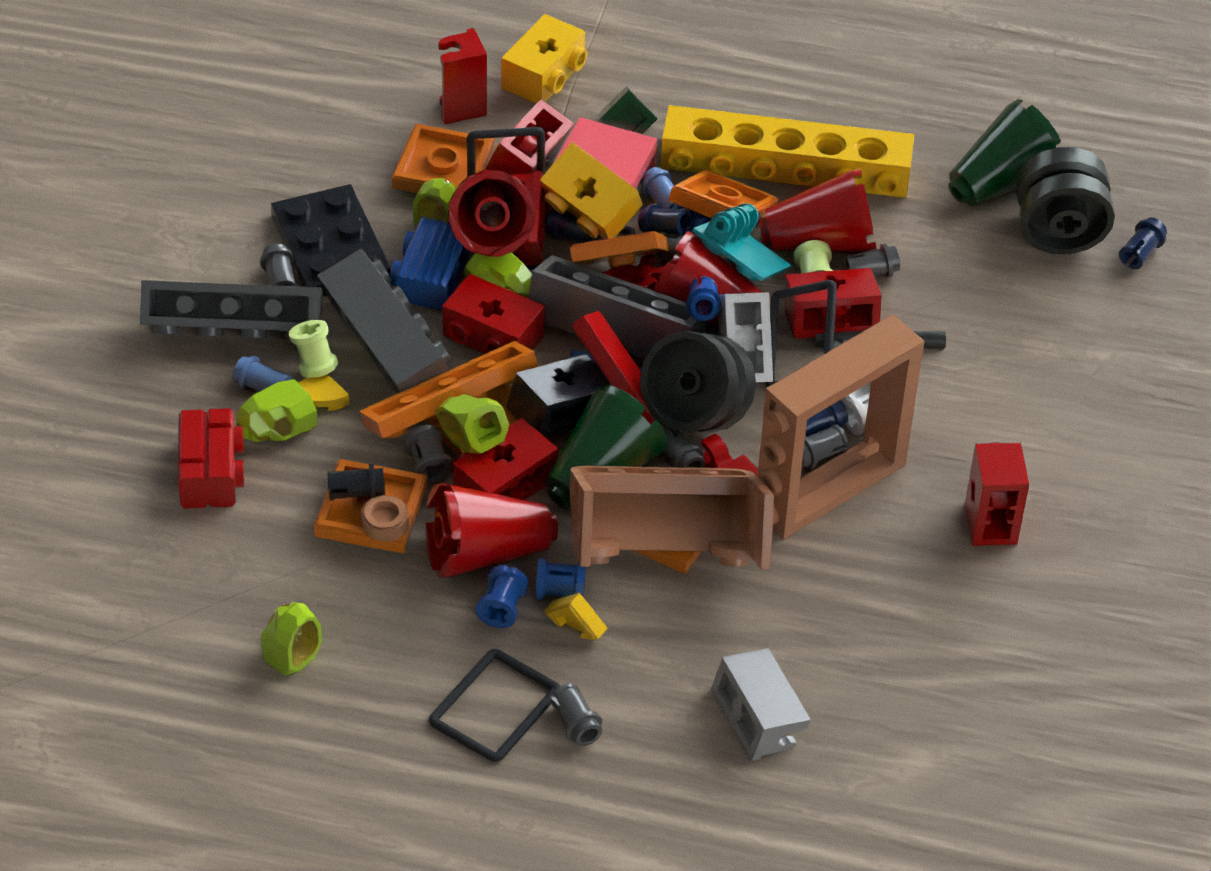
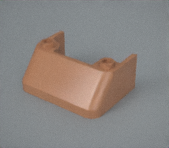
M576 466L570 468L572 551L581 567H590V564L610 563V557L619 555L620 550L710 551L712 555L721 558L722 565L742 567L749 565V560H754L761 570H770L774 494L753 472L729 468Z

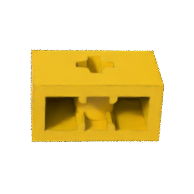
M544 14L501 58V89L536 104L540 99L546 102L553 94H558L562 90L565 81L575 71H580L586 62L588 52L585 49V31Z
M571 142L540 179L546 193L544 200L560 214H564L567 210L578 218L576 224L594 239L598 235L604 239L615 238L643 205L636 188L574 142Z

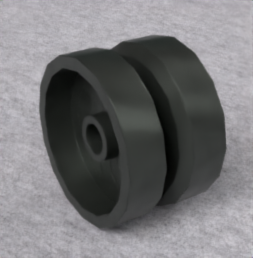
M1057 147L1040 152L1029 159L1018 172L1016 192L1020 206L1021 228L1026 240L1034 247L1051 254H1074L1089 250L1099 244L1113 229L1115 212L1110 195L1109 175L1104 162L1094 153L1078 147Z
M683 331L669 334L653 345L643 361L640 387L642 400L651 416L665 427L681 431L715 432L730 428L744 417L753 402L756 378L753 363L746 351L731 338L714 334Z

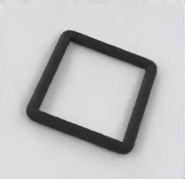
M540 127L471 131L467 135V177L476 173L475 139L537 135V171H542L544 175V130Z
M826 280L782 289L772 294L770 322L773 382H765L766 387L778 382L774 381L779 299L828 289L824 354L833 349L837 292V286L834 281Z
M491 649L429 716V723L433 728L488 760L498 762L508 754L551 705L550 697H554L552 693L560 685L501 650ZM494 658L550 689L547 695L496 752L439 720Z

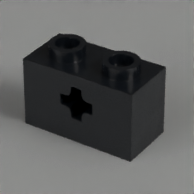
M584 354L517 372L506 408L517 420L523 418L544 437H550L573 430L592 394L599 387L603 390L606 385L611 384L601 369Z

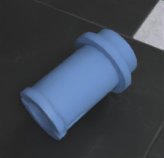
M659 167L646 171L640 180L643 194L647 197H652L656 204L661 205L664 209H671L675 204L668 201L671 188L674 186L671 182L672 176L670 173Z
M254 355L249 358L241 357L234 368L232 376L233 380L238 382V386L241 389L246 390L250 387L259 392L277 382L293 380L291 375L283 374L261 364L260 359Z

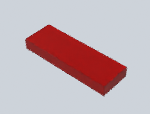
M597 311L584 315L572 324L573 330L611 386L627 392L646 407L642 400L640 387L641 371L601 312ZM646 407L641 415L651 425L656 419L651 416Z

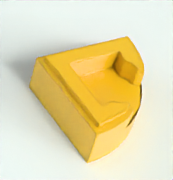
M328 374L321 377L305 378L298 382L311 396L315 407H328V411H335L350 405L349 394Z
M580 592L553 600L544 610L546 615L559 627L566 623L582 632L579 637L583 639H599L608 629Z

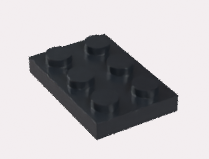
M351 184L271 203L272 218L284 245L293 253V265L303 287L323 288L317 275L361 248L371 262L379 259L390 276L391 268ZM323 289V297H324V296H327V295H326V293H325V291H324V289Z

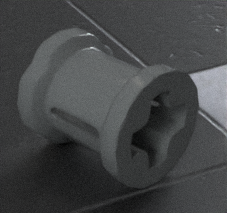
M422 425L414 428L405 436L403 442L405 450L410 456H413L416 464L414 467L415 473L427 475L428 486L443 483L453 474L452 458L445 454L442 447L444 437L441 429L433 425Z

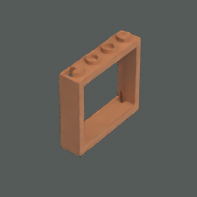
M894 314L766 388L757 477L774 494L772 530L783 540L906 465L925 341ZM871 382L863 441L800 478L807 419Z

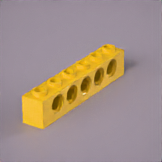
M668 105L662 136L660 168L694 173L707 169L727 177L815 187L852 169L861 168L862 178L855 179V184H864L866 193L907 198L915 134Z

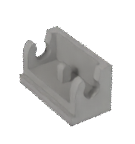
M769 648L722 657L711 690L752 761L759 760L761 756L779 753L795 747L797 742L793 736H783L807 729L811 719Z

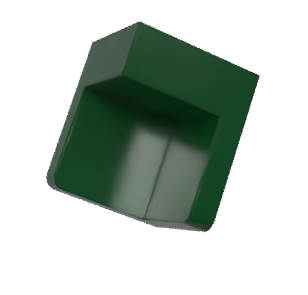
M627 86L598 114L604 124L643 134L658 119Z

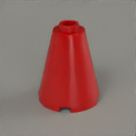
M861 168L852 169L766 208V218L758 220L763 244L771 242L773 251H795L804 242L819 240L828 244L832 252H867L877 250L876 242L867 243L866 236L873 235L874 230L865 185L855 184V179L862 178Z
M484 170L470 175L455 189L449 203V223L455 238L467 250L490 257H500L516 251L528 240L535 220V204L529 189L520 179L508 172Z
M689 231L685 233L675 248L680 254H676L671 262H667L653 290L686 302L693 280L697 278L699 284H701V277L706 276L715 281L719 295L763 293L720 255L712 253L697 235ZM718 315L706 321V325L719 329Z
M436 484L431 489L428 497L427 508H435L433 522H425L427 552L432 569L440 570L437 575L440 578L456 576L546 551L549 549L551 541H555L558 536L557 517L554 513H550L546 504L451 484Z

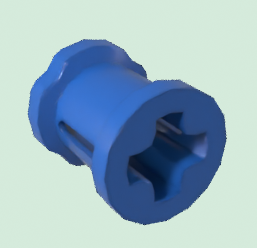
M539 557L536 600H543L545 596L566 597L579 592L584 597L586 567H581L579 563L577 565L548 563L547 558Z
M499 565L490 570L487 582L488 590L486 595L479 598L475 610L476 615L485 624L495 628H508L516 621L518 616L516 605L519 598L526 594L528 578L517 568Z

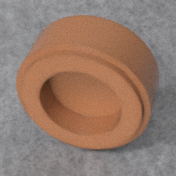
M388 495L374 497L362 509L363 530L374 540L392 541L401 537L408 529V508L397 497Z

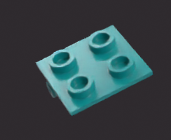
M744 203L719 212L713 216L710 222L694 227L692 232L702 238L703 244L712 253L727 256L736 263L735 268L737 271L751 280H766L789 270L792 266L750 236L759 220V213L752 204Z

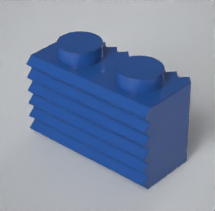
M424 216L420 219L415 232L408 231L406 233L403 243L404 257L402 261H394L390 273L392 280L390 285L399 286L410 304L442 311V305L457 288V283L460 280V276H462L467 259H469L470 251L455 238L449 222L444 223L442 220L437 222L433 218L428 220Z

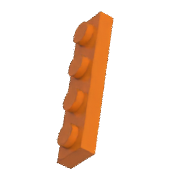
M513 341L360 410L363 425L382 439L401 436L408 431V427L418 422L438 419L436 410L449 397L467 394L475 398H483L488 390L502 384H513L517 372L539 367L536 355L533 350Z

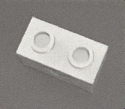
M769 292L719 295L722 304L718 313L719 336L731 338L744 348L753 363L756 382H773Z

